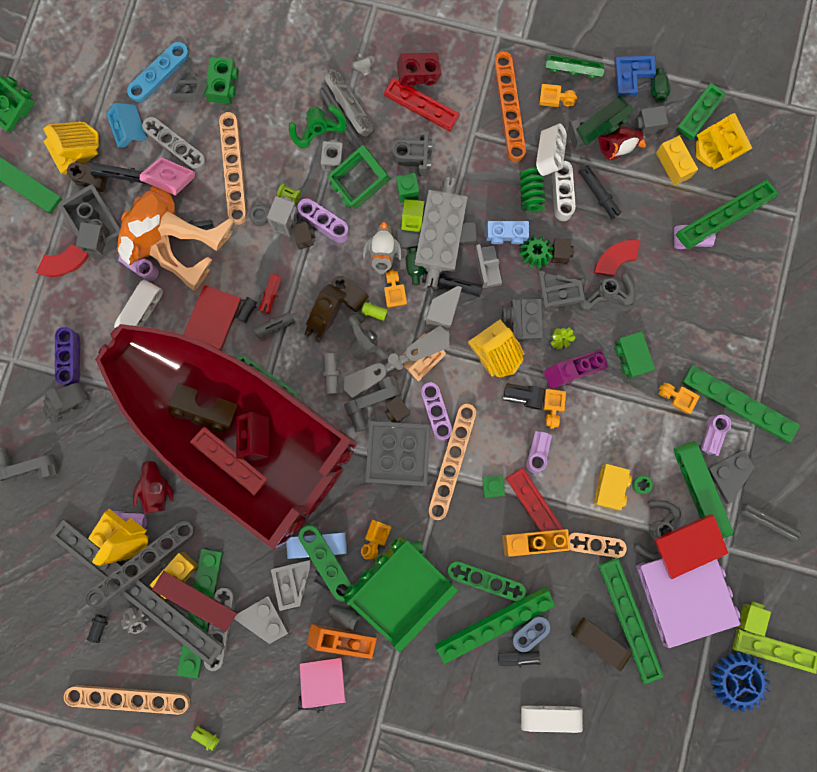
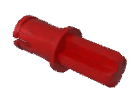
M270 275L266 289L262 292L264 295L258 311L263 312L265 305H267L265 314L270 315L274 300L278 298L276 294L282 280L280 276Z

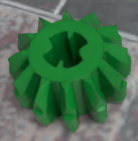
M532 235L531 240L527 239L520 246L522 252H520L519 256L525 258L523 264L530 263V269L533 268L534 264H536L537 269H540L542 264L547 266L548 260H551L553 257L550 253L553 251V247L548 246L549 240L542 241L543 236H540L537 240L536 236ZM533 250H538L540 252L539 255L538 253L535 255Z

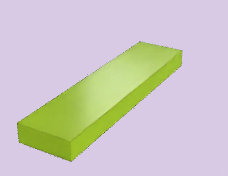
M736 630L733 650L817 674V652L744 630Z

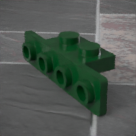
M619 96L576 128V131L584 143L589 145L605 132L610 134L618 129L619 125L621 126L630 119L628 115L635 110L631 104H626L622 96Z

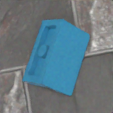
M114 103L106 115L117 147L125 148L132 140L145 141L147 137L136 106L133 104Z

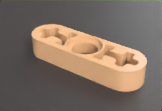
M575 532L569 534V542L575 536L580 541H585V537H588L586 550H583L585 545L578 544L574 548V545L570 543L571 551L620 558L625 555L627 550L625 542L621 539ZM593 539H598L601 542V548L598 551H593L590 547ZM605 540H608L607 545L613 546L618 542L621 551H617L615 554L614 550L606 549Z

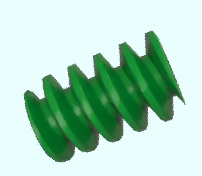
M537 168L522 171L519 175L521 180L520 193L522 195L521 209L532 213L545 210L546 206L541 204H544L546 199L540 198L545 195V191L540 190L545 187V184L539 183L544 181V176L540 175Z

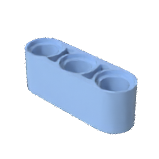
M346 533L322 534L334 555L347 554ZM299 536L290 537L286 542L287 559L309 557L299 540ZM304 536V539L311 542L315 540L316 536Z

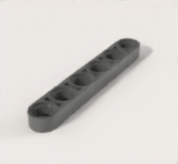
M187 521L177 523L89 590L85 596L86 604L94 610L101 609L191 540L194 535L191 523ZM187 526L190 528V533L184 537L178 534L179 529ZM166 539L173 541V546L168 550L161 547L162 542ZM150 552L156 555L155 560L152 563H146L144 556ZM130 566L138 568V573L133 577H129L126 574ZM115 579L119 580L120 587L115 591L109 590V583ZM96 593L101 594V602L97 605L91 604V596Z

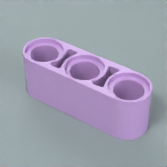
M302 199L298 203V211L303 221L337 243H343L348 240L349 230L343 220L310 199ZM305 208H312L310 213H303ZM322 218H327L328 222L325 224H320L319 220ZM337 229L345 230L341 235L335 234Z
M426 383L422 387L421 397L431 429L437 440L445 441L451 436L452 427L440 389L435 383ZM433 388L436 395L429 398L425 395V390ZM439 407L442 411L441 416L434 417L431 414V409ZM440 426L446 427L448 434L443 437L439 436L437 428Z

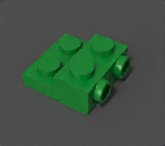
M0 76V126L5 131L12 132L19 119L27 117L36 101L31 98L32 93L25 88L20 89L17 86V80L10 76Z

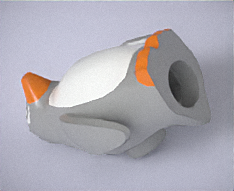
M382 222L378 226L376 234L366 242L363 251V258H366L368 252H370L371 265L379 274H384L391 268L395 253L399 260H401L402 254L400 244L393 237L391 227L386 222Z

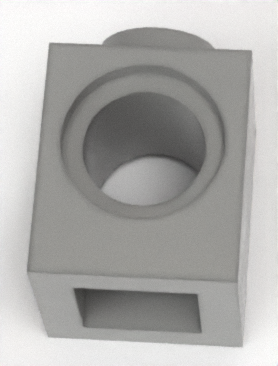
M337 140L323 141L322 171L332 172L343 163V143ZM330 153L337 154L334 158L328 157Z

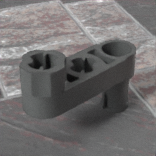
M389 376L378 382L380 391L344 404L356 433L368 429L362 415L364 409L402 395L395 376Z
M0 448V481L10 480L37 471L40 480L59 475L54 455H45L10 465L7 448Z

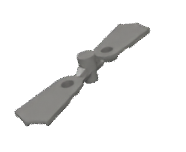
M438 326L408 346L405 354L400 356L397 354L389 355L388 363L385 366L381 363H376L344 377V391L352 398H355L382 380L388 371L394 368L400 370L403 368L404 363L409 360L417 361L449 348L450 333L441 326ZM418 350V354L413 355V352ZM381 370V373L376 375V372Z

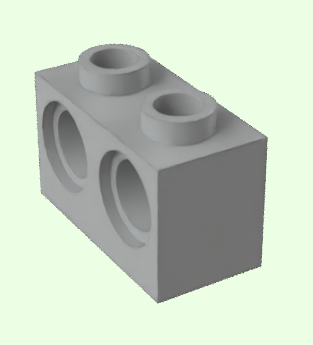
M275 196L267 220L272 231L291 237L293 232L291 226L296 225L299 218L297 208L292 199L282 196V198Z

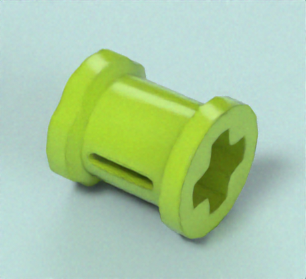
M282 183L276 196L280 198L282 196L288 197L297 206L301 197V191H295Z

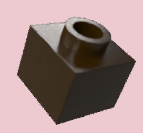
M307 222L291 226L299 250L314 246L312 239L316 237L313 227L308 228Z
M555 238L552 243L553 257L551 263L567 264L574 254V246H571V239Z
M399 396L385 405L387 409L385 414L391 422L395 420L399 423L410 415L409 409Z

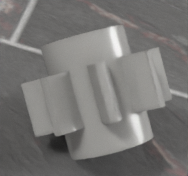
M138 607L129 608L122 614L124 619L121 620L123 629L127 628L128 633L137 634L147 627L146 621L149 620V617Z

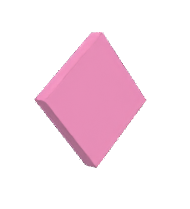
M162 157L158 158L140 174L141 181L175 196L195 178L194 171Z
M341 658L300 664L303 708L346 702Z

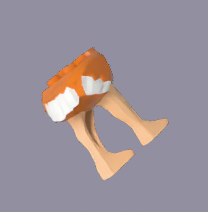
M152 186L150 191H145L141 197L138 196L134 200L130 211L126 210L122 215L117 251L122 260L128 265H132L138 259L144 257H154L161 267L176 274L186 286L196 291L209 274L210 270L208 267L212 259L207 257L194 267L186 268L173 256L168 236L172 235L179 239L200 240L217 251L231 236L232 231L230 229L234 220L229 218L210 230L193 226L176 216L174 201L170 193Z

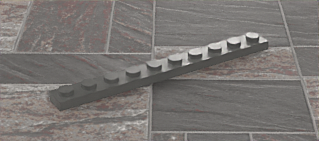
M62 520L50 536L103 580L122 566L119 561L100 566L95 565L92 561L100 548L68 520ZM127 569V571H126L127 576H129V577L135 576L134 573H132L129 569ZM141 579L121 593L208 665H212L225 646L160 594L154 592ZM112 580L109 585L117 590L120 587V581Z

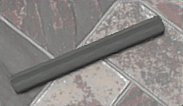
M329 86L322 87L319 90L320 95L329 107V105L333 104L344 114L347 128L343 133L354 151H356L364 144L336 101ZM333 114L336 121L339 122L338 118ZM365 159L361 161L365 169L371 168Z

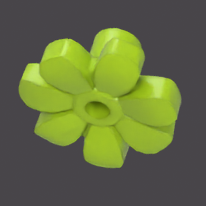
M570 327L567 329H555L552 335L554 340L551 342V345L557 350L562 349L563 345L565 348H568L571 344L570 342L575 340L573 330Z

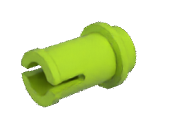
M370 301L369 303H364L361 313L365 314L366 317L369 315L382 321L385 320L388 309L373 305Z
M199 725L191 735V738L204 745L207 751L209 749L213 751L220 741L216 734L212 735Z

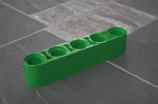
M691 441L675 447L674 454L699 517L703 518L709 514L714 515L723 539L732 536L731 524L698 444L695 441Z

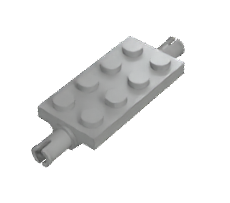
M450 177L444 179L443 192L428 191L415 265L424 267L428 272L424 286L428 290H430L431 282H433L432 290H437L439 274L443 271L454 272L467 203V196L454 194L457 183L455 178H452L451 185H449Z

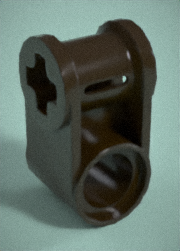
M79 162L71 163L68 166L67 174L76 185L88 187L93 184L100 192H104L108 177L90 175L91 166Z
M344 276L335 277L331 285L337 288L336 284H344V290L340 288V290L347 293L343 302L351 310L357 312L369 298L368 294Z

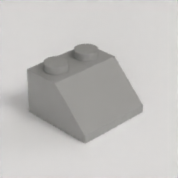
M457 286L432 299L431 305L427 304L423 319L426 321L427 328L435 329L441 326L449 332L462 287Z

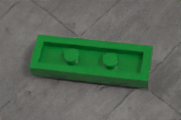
M547 54L546 68L553 72L564 70L572 75L582 73L591 78L603 77L604 63L551 54Z
M710 83L676 130L692 141L727 93Z

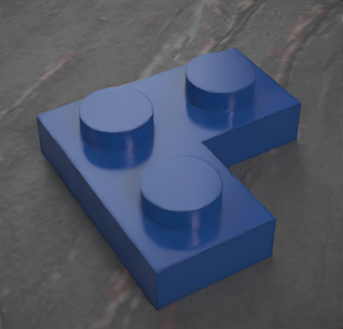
M654 56L615 58L617 97L636 96L638 94L637 78L655 76Z

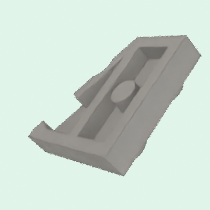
M311 560L271 569L279 611L301 606Z
M270 596L239 612L234 618L269 644L289 633Z

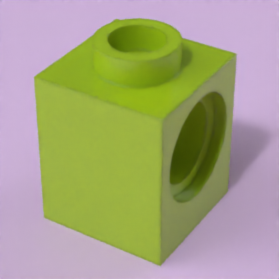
M404 200L401 230L421 232L424 201Z
M752 602L751 605L743 603L739 618L740 625L737 628L765 637L771 612L764 610L765 605Z

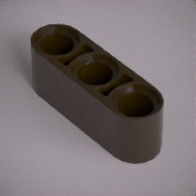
M582 617L571 633L572 636L620 672L633 655L584 617Z

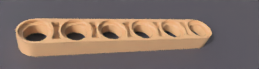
M226 112L221 115L219 124L228 216L234 220V224L240 225L247 219L239 125L236 116L231 112ZM228 118L234 120L233 125L230 127L224 125V121ZM230 136L236 138L235 143L232 145L225 143L226 139ZM230 155L238 157L235 163H228L227 158ZM233 173L239 174V179L236 182L229 181V176ZM233 192H240L241 197L239 200L233 201L231 200V194ZM240 210L243 212V216L240 219H234L232 217L233 212Z
M470 404L462 405L457 412L429 506V515L435 520L443 519L450 505L476 417V410ZM462 409H471L472 417L469 419L463 418L461 415ZM458 427L465 428L467 431L466 437L458 438L455 430ZM453 446L461 449V455L457 458L452 457L449 453L450 448ZM446 466H453L455 468V475L453 477L445 476L444 468ZM441 485L448 486L450 490L448 496L441 497L438 494V488ZM441 505L444 509L443 515L440 517L434 516L432 514L433 506Z
M75 685L67 689L64 694V701L68 706L178 715L184 713L191 704L187 694L178 692ZM72 690H77L80 693L79 701L71 700L70 693ZM95 691L101 695L99 703H94L91 700V694ZM114 693H119L122 696V703L120 705L112 702V695ZM134 695L142 696L143 704L141 706L134 705ZM156 696L164 699V706L162 708L154 705V698ZM176 698L184 699V709H177L174 702Z

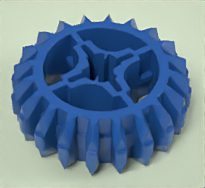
M735 652V656L729 653L727 654V659L721 657L720 661L722 664H714L718 668L717 672H711L712 675L716 676V679L710 680L712 684L716 685L712 688L714 693H718L716 698L719 701L723 700L722 704L726 707L730 706V709L734 711L739 709V711L745 712L746 708L752 711L753 704L759 707L760 702L758 700H766L763 693L770 692L769 689L765 688V685L770 684V681L764 679L769 675L767 671H762L764 665L757 663L758 659L755 657L750 658V655L744 653L743 656L740 652ZM744 665L743 668H740L735 673L730 671L736 666ZM752 676H754V685L751 683ZM726 677L729 679L728 688H726ZM734 677L742 680V683L746 685V687L740 685L738 683V680H736ZM745 691L750 692L745 697L736 698L738 695L740 696Z

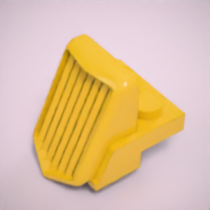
M735 113L730 114L697 134L696 158L706 166L713 167V169L731 162L752 149Z
M85 122L48 124L43 128L48 137L44 140V143L61 174H67V168L71 163L79 162L86 164L98 154L96 149L99 146V133Z
M501 319L468 341V345L478 356L480 363L491 377L496 375V377L500 378L514 375L523 362L524 352L520 343Z
M108 509L88 538L100 548L92 562L100 566L133 558L149 546L148 536L145 535L147 530L131 517L124 521L116 513Z

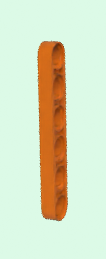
M502 51L496 55L494 67L508 158L511 161L520 162L525 156L526 147L513 60L508 52ZM505 58L509 63L502 66L498 63V60ZM508 76L511 78V82L505 84L501 81V77ZM511 94L514 100L507 102L503 96ZM514 112L517 117L514 120H510L506 117V113ZM510 130H517L519 136L512 138L508 132ZM519 148L522 154L518 157L514 156L511 150Z

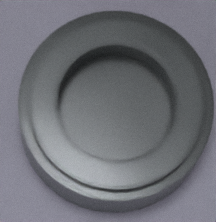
M256 205L250 210L249 216L255 225L263 226L268 223L267 216L269 211L263 205Z

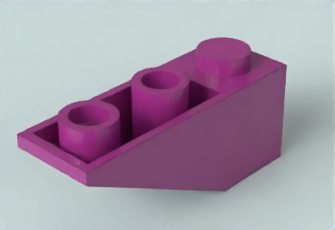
M600 349L557 363L544 370L543 373L550 389H554L609 367Z

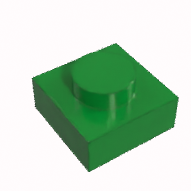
M503 475L482 477L484 498L505 496Z

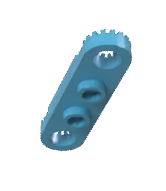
M181 42L171 44L128 86L127 93L132 101L140 103L146 100L185 60L187 61L189 52L185 44ZM181 49L184 52L181 56H175V50ZM142 88L140 95H133L134 89Z

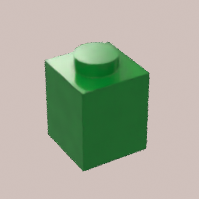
M416 173L396 176L399 202L403 203L405 199L419 200Z

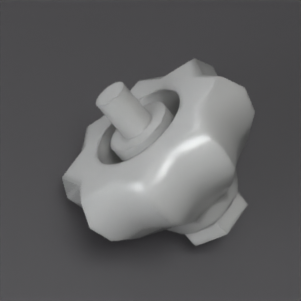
M362 53L358 54L360 59L351 63L352 68L361 72L363 76L370 74L371 67L375 62L374 57L370 55L363 57Z

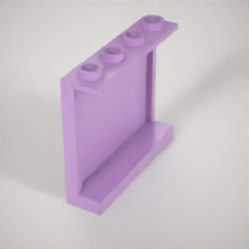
M662 558L636 565L663 646L672 648L740 625V613L737 607L733 605L731 599L733 598L732 591L725 583L724 578L726 574L723 567L719 566L717 559L674 579L669 578Z

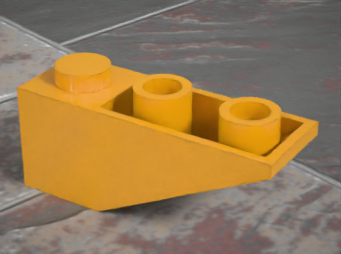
M568 529L502 535L504 556L508 557L570 550Z

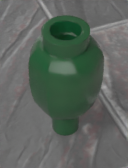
M662 67L656 69V76L651 81V93L657 103L665 102L671 93L669 78L664 74V68Z
M418 248L409 249V253L405 258L406 270L408 275L412 277V285H420V276L425 270L424 267L415 265Z

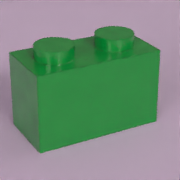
M643 332L628 335L615 341L614 350L616 355L620 356L622 362L621 371L624 376H627V379L648 374L655 370Z

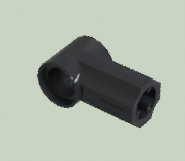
M506 383L503 400L523 404L527 408L541 410L545 389L537 386L525 387Z

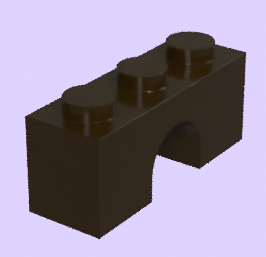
M178 383L167 412L171 413L175 418H185L191 420L195 425H205L211 427L215 432L227 433L237 404L217 398L212 408L203 409L195 401L198 390Z

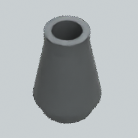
M332 605L328 613L329 617L333 618L345 629L353 631L361 617L355 610Z

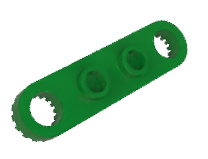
M313 525L304 526L299 532V540L333 596L339 601H345L344 595L338 594L337 586L345 584L349 587L352 585L351 581L319 529ZM312 530L316 536L315 540L311 542L305 540L304 532Z

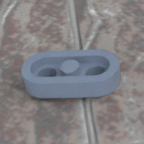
M536 616L529 620L514 633L512 637L514 647L520 652L531 650L549 634V622L541 616ZM537 623L542 624L541 630L535 629ZM522 636L526 637L524 644L519 643V638Z

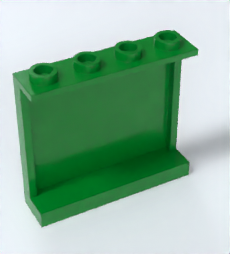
M403 536L393 540L386 553L380 554L376 558L375 564L370 569H366L361 574L360 580L355 585L349 586L343 596L345 602L351 605L389 640L399 653L458 591Z

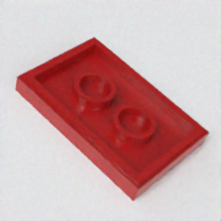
M204 285L183 336L210 344L222 350L242 299Z
M712 514L654 539L668 576L671 579L729 554L715 517Z

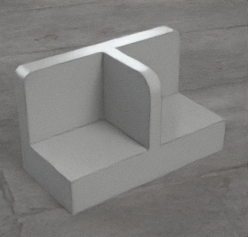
M477 244L474 252L481 285H483V288L502 285L499 270L500 261L497 259L495 246L481 248L480 244Z

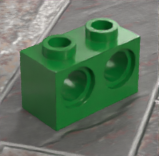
M210 57L206 79L208 85L204 92L208 102L231 104L232 97L234 98L236 94L234 82L235 79H238L239 70L235 66L233 59ZM220 88H225L222 92H217Z

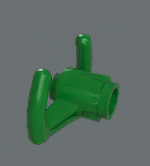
M333 104L328 107V110L338 118L339 122L325 117L324 111L320 108H310L306 113L307 126L302 139L297 135L296 124L294 122L289 123V134L292 141L299 148H307L312 139L317 135L330 130L338 133L345 131L347 123L342 111Z

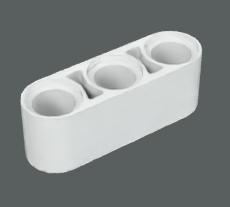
M560 123L541 131L536 165L542 176L561 170L563 167L567 134L564 126Z
M563 161L561 169L565 171L566 175H561L558 171L552 173L554 214L557 220L561 222L568 221L575 211L573 168L567 161ZM559 189H565L568 194H562ZM560 208H567L569 213H563Z
M145 279L142 280L117 318L114 328L120 324L143 327L160 300L163 289Z
M521 706V730L530 732H582L583 710L580 707Z

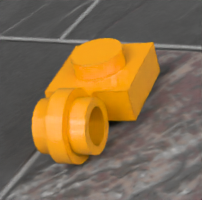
M542 84L539 105L559 107V100H561L564 106L571 107L577 102L576 92L567 90L561 93V86Z
M390 269V272H386L387 283H392V286L384 287L387 308L407 305L404 284L396 285L399 282L398 271Z
M668 383L660 385L658 389L660 396L670 399L671 396L674 397L670 405L687 414H691L700 397L699 395L684 387H679L678 391L675 392V387Z
M545 390L543 410L551 411V414L546 415L545 426H549V429L559 427L560 416L556 415V412L565 411L566 391Z
M372 519L365 537L370 543L363 545L361 548V555L364 559L373 560L378 556L377 547L379 544L385 545L391 526Z

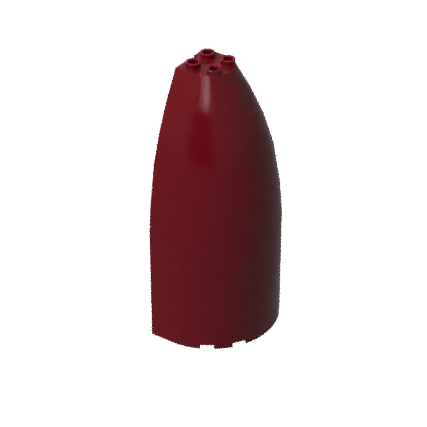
M124 324L116 327L111 332V342L104 344L99 349L95 360L120 411L137 435L183 481L269 547L276 549L285 544L291 537L289 534L292 535L304 525L307 520L304 517L306 515L309 516L312 512L314 513L344 471L341 466L343 464L346 465L350 461L354 453L351 447L354 449L357 442L274 380L247 363L210 344L177 333L149 327ZM179 383L198 390L195 401L203 409L212 408L217 398L237 404L227 433L215 432L211 427L205 425L198 426L193 424L191 420L185 418L178 419L173 417L171 413H168V407L177 384ZM249 412L269 417V457L257 461L244 459L268 479L255 496L190 444V441L203 427L207 428L236 452V417Z

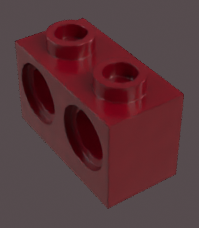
M401 53L396 63L400 85L414 86L416 84H425L431 86L437 84L442 75L438 53Z

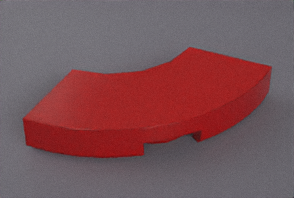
M627 240L611 246L598 260L594 274L614 277L617 268L621 264L637 260L640 241Z
M70 244L67 250L59 255H44L36 273L46 277L63 276L81 267L89 255L87 252H82L78 247Z

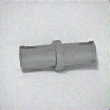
M336 353L324 354L325 372H323V376H325L326 394H339L337 383L339 371H337Z

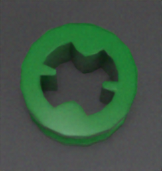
M638 476L632 482V488L638 494H647L653 487L651 479L647 476ZM642 479L645 480L644 483H647V487L643 488V491L640 490L641 487H638V482H641Z

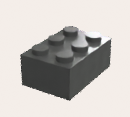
M93 184L57 204L77 237L81 222L89 223V221L100 223L107 231L103 255L118 247L121 225L100 191ZM87 252L94 260L103 256Z

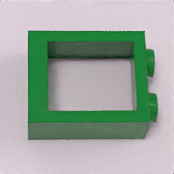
M364 145L358 148L328 175V178L331 180L330 186L335 192L339 191L341 193L343 203L348 208L351 206L355 209L360 207L392 179ZM365 159L379 179L354 199L340 179Z

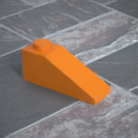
M311 623L306 645L317 651L372 659L377 638Z

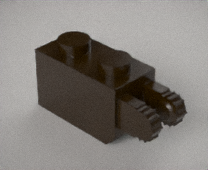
M331 284L320 290L306 322L308 326L304 335L309 337L313 333V329L319 331L315 341L320 343L326 331L332 326L347 293Z

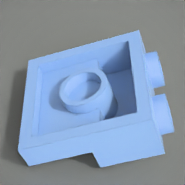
M488 221L485 227L486 241H491V244H503V241H511V244H523V241H527L529 238V221Z

